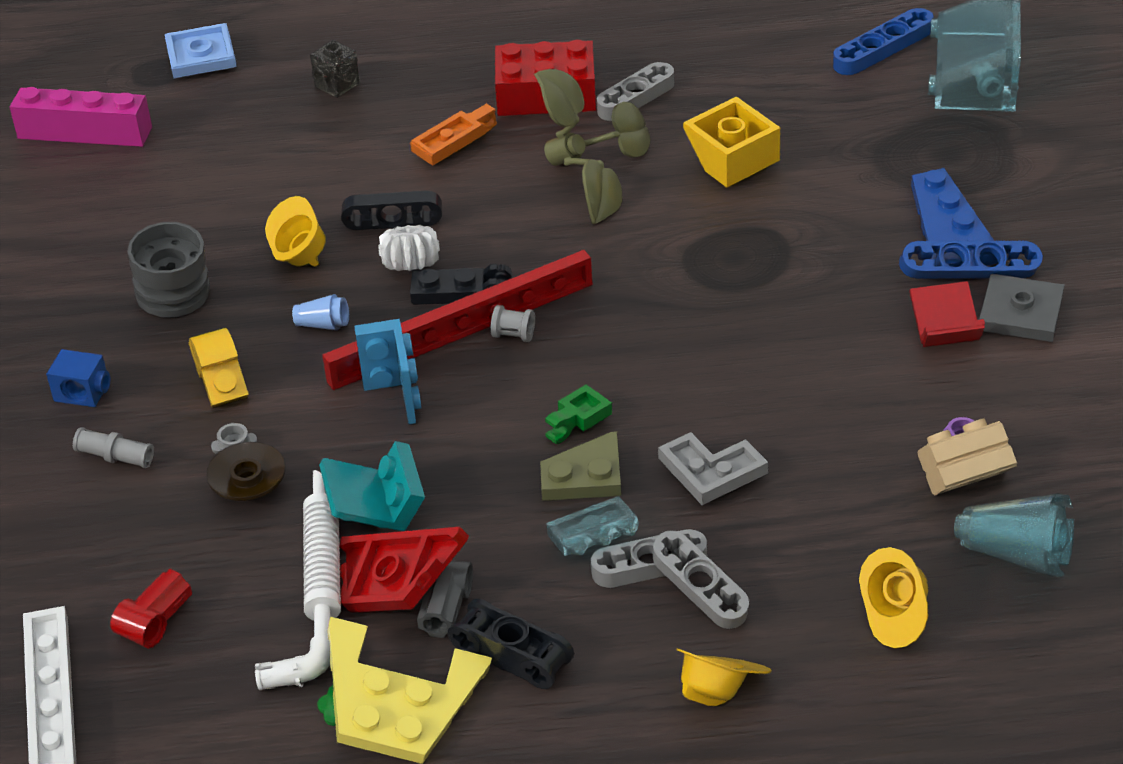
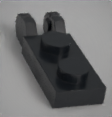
M490 264L485 269L412 270L411 303L413 305L449 304L512 279V271L505 264Z

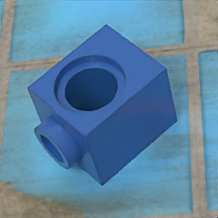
M64 349L60 350L46 373L55 402L96 407L103 393L108 391L111 381L110 373L106 370L103 355Z

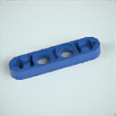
M922 8L908 10L839 46L833 52V69L841 75L857 74L929 36L933 31V13Z
M915 241L909 243L904 248L899 258V266L905 275L916 279L990 278L991 274L1027 278L1035 274L1042 262L1043 255L1040 248L1029 241ZM949 252L956 253L960 256L962 265L959 267L947 265L943 258L944 254ZM984 252L993 254L997 258L998 265L994 267L985 266L980 261L979 255ZM936 253L935 259H931L933 254ZM913 254H918V259L924 260L921 266L916 265V261L911 259ZM1020 254H1024L1025 259L1031 260L1029 265H1024L1022 259H1017ZM1011 260L1008 266H1006V261Z

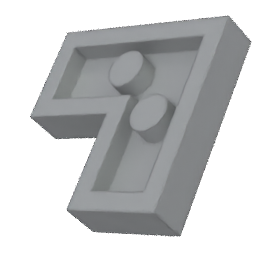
M692 432L658 447V459L701 505L768 474V461L746 439L715 454H712Z

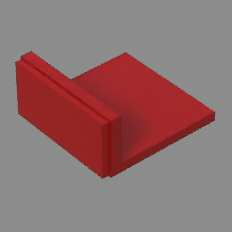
M968 281L912 288L909 290L923 347L980 340L985 329L984 319L977 320Z

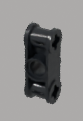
M473 599L467 606L466 615L460 622L452 624L447 633L449 640L457 649L492 657L491 664L528 681L540 689L552 687L556 680L555 674L563 664L570 663L575 654L572 645L561 635L544 630L525 621L521 617L493 606L483 599Z

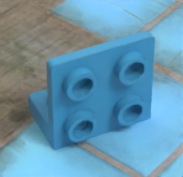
M400 319L355 325L364 391L401 385L408 424H416L415 409H421L422 407L418 386L411 387V384L417 383L418 376L415 358L407 359V356L413 355L410 333L402 334Z

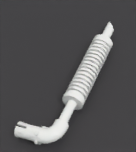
M313 470V494L308 496L303 503L304 613L309 619L314 620V637L310 641V651L306 655L275 662L256 663L255 677L259 691L291 685L303 687L304 682L314 680L330 666L328 624L330 617L336 618L341 612L339 518L334 517L331 513L322 474L316 470Z

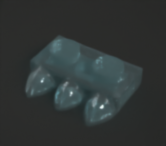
M617 496L548 522L546 526L548 537L564 556L571 554L582 556L587 548L597 544L608 546L612 539L622 535L634 536L638 529V518L625 502Z

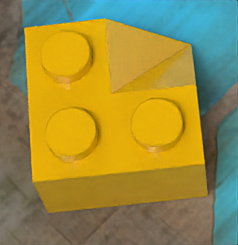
M737 96L683 122V128L705 172L726 188L780 161V127Z

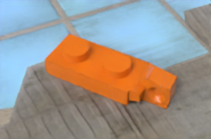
M486 103L471 113L466 114L463 111H459L412 139L410 142L411 151L433 166L497 125L496 110Z

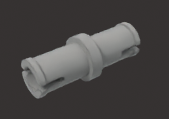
M80 427L75 432L73 438L74 451L101 456L106 462L110 463L122 461L147 468L150 466L154 456L153 444L125 439L121 433L117 432L105 434Z

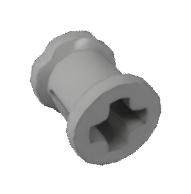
M496 305L491 319L492 337L500 338L501 335L521 337L523 342H530L535 328V312L531 309H527L525 312L505 310L503 305Z

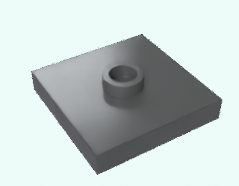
M991 274L979 320L984 319L985 321L984 332L1053 342L1065 285Z

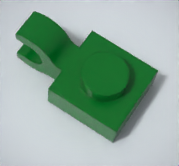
M587 384L559 400L558 411L552 412L545 418V422L553 427L552 430L546 433V437L553 443L560 444L568 438L575 426L582 431H586L612 415V402Z

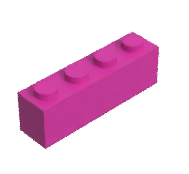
M27 87L19 89L9 107L18 139L143 147L152 129L146 95Z

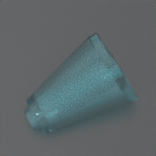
M1055 493L967 506L962 514L956 516L954 525L955 537L960 539L962 546L1051 577H1062L1064 572L1059 569L1060 564L1069 565L1073 548L1074 519H1067L1065 507L1073 508L1072 501L1069 495Z

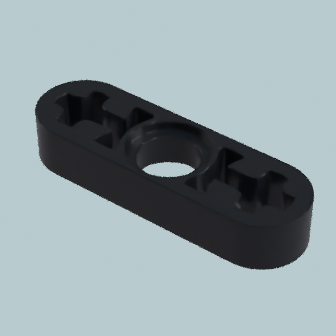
M432 191L352 195L347 197L342 203L341 221L347 228L352 230L386 229L407 225L431 226L439 222L442 217V200L438 194ZM386 206H396L400 208L401 212L397 215H387L382 209ZM407 206H411L412 213H407ZM422 206H429L430 211H424ZM372 208H376V215H372ZM353 210H359L361 215H355Z

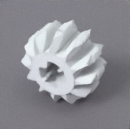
M397 226L395 229L386 230L379 236V256H381L382 264L385 265V268L397 271L422 270L423 267H430L439 260V240H437L436 231L429 226Z

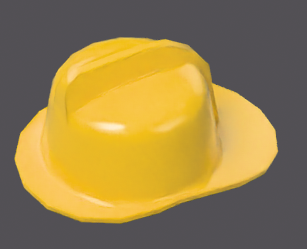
M300 196L289 197L280 202L267 219L265 232L272 254L276 260L287 261L291 265L300 267L309 263L316 267L319 265L317 256L321 253L326 243L325 234L319 226L317 217L308 200Z
M892 547L878 549L867 557L861 567L859 577L861 594L869 625L874 637L883 645L892 648L907 647L915 642L925 630L928 619L927 579L922 570L916 566L913 559L903 550Z
M678 648L676 649L684 653L681 673L683 696L707 706H718L731 700L748 673L767 674L772 671L769 667L749 661L695 655Z

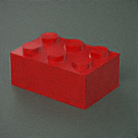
M572 40L570 42L554 43L542 41L535 44L508 43L495 46V91L498 116L547 114L548 111L543 100L540 84L534 76L536 72L547 69L561 70L571 75L577 81L583 93L585 105L581 112L596 111L593 40Z

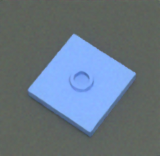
M227 23L164 34L173 78L237 67Z

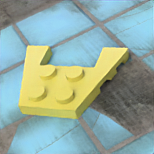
M330 617L327 633L330 642V667L333 676V702L337 742L423 764L451 725L454 716L462 705H465L479 681L484 679L488 673L492 657L455 648L446 684H440L358 663L368 626Z

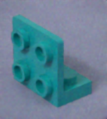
M395 441L389 453L382 457L378 469L323 458L319 464L331 513L334 517L344 521H355L383 529L389 528L405 531L425 499L410 445Z

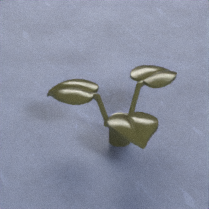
M547 69L536 72L534 76L540 84L543 100L550 117L557 125L565 127L563 130L556 132V138L550 139L545 143V156L554 166L561 164L565 166L572 164L584 165L582 179L591 222L592 224H597L615 213L621 206L623 198L621 184L612 169L604 168L603 161L581 159L580 157L584 153L586 146L618 137L619 147L624 155L631 158L644 155L649 149L651 141L645 119L639 109L632 103H618L614 106L611 115L612 124L616 131L584 140L579 134L569 133L579 123L577 113L581 112L585 105L583 93L577 81L571 75L561 70Z

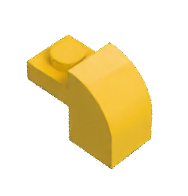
M222 328L189 338V346L199 378L202 377L211 407L247 398L249 394L238 362V354L228 329Z

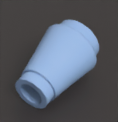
M336 294L294 305L292 310L293 322L295 326L339 330L341 326H347L349 322L347 300L344 297H337Z

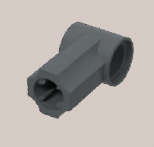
M452 560L424 594L417 621L418 628L427 632L429 636L444 638L450 626L456 623L462 600L469 598L472 589L473 565L471 562Z

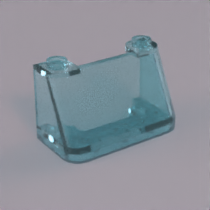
M970 0L938 12V18H931L930 38H937L936 75H929L928 95H935L934 109L1015 112L1021 58L1020 0Z

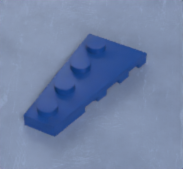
M945 168L912 175L911 188L917 212L921 217L922 233L925 235L926 241H994ZM949 252L944 254L943 258L947 265L951 267L962 265V260L956 253ZM984 252L979 255L980 261L985 266L998 263L997 258L991 253ZM936 253L933 254L931 259H935Z

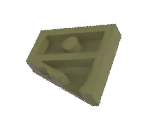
M617 432L607 433L540 461L542 501L621 496Z

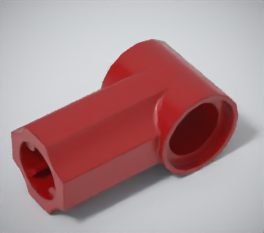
M169 569L167 572H162L135 601L128 598L118 604L111 617V630L145 648H153L162 639L166 631L167 620L192 595L191 585L177 571Z

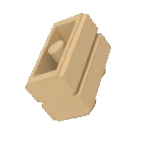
M985 418L962 426L964 433L951 436L950 431L945 430L927 437L928 444L918 450V457L923 471L926 472V479L934 496L1005 473L1017 466L1015 455L1011 445L1008 444L1007 434L1000 421L987 425Z

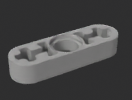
M664 62L652 63L601 92L597 96L598 116L601 119L612 121V110L618 103L630 102L639 109L674 87V68ZM640 90L641 92H629V91Z
M692 529L678 531L684 534L707 556V539L701 532ZM657 536L611 545L595 551L591 557V572L594 582L602 587L613 588L666 576L654 563H644L639 560V557L644 554H653V545ZM667 547L664 550L665 556H668V551H671ZM679 549L672 550L671 554L679 557ZM628 560H631L630 566H628ZM682 562L680 571H682L683 567L685 566ZM606 565H611L613 569H608Z
M665 531L657 536L653 545V562L656 567L715 624L726 629L741 626L748 614L749 599L747 594L684 534L678 531ZM665 547L671 551L678 548L679 557L674 554L665 556ZM681 562L685 565V566L683 567L682 571H680V570H681ZM702 571L711 577L712 582L706 587H696L691 584L688 578L692 573ZM718 588H720V595H719V596L716 595V592H717ZM724 602L727 605L736 603V612L731 609L725 612L722 611V603Z

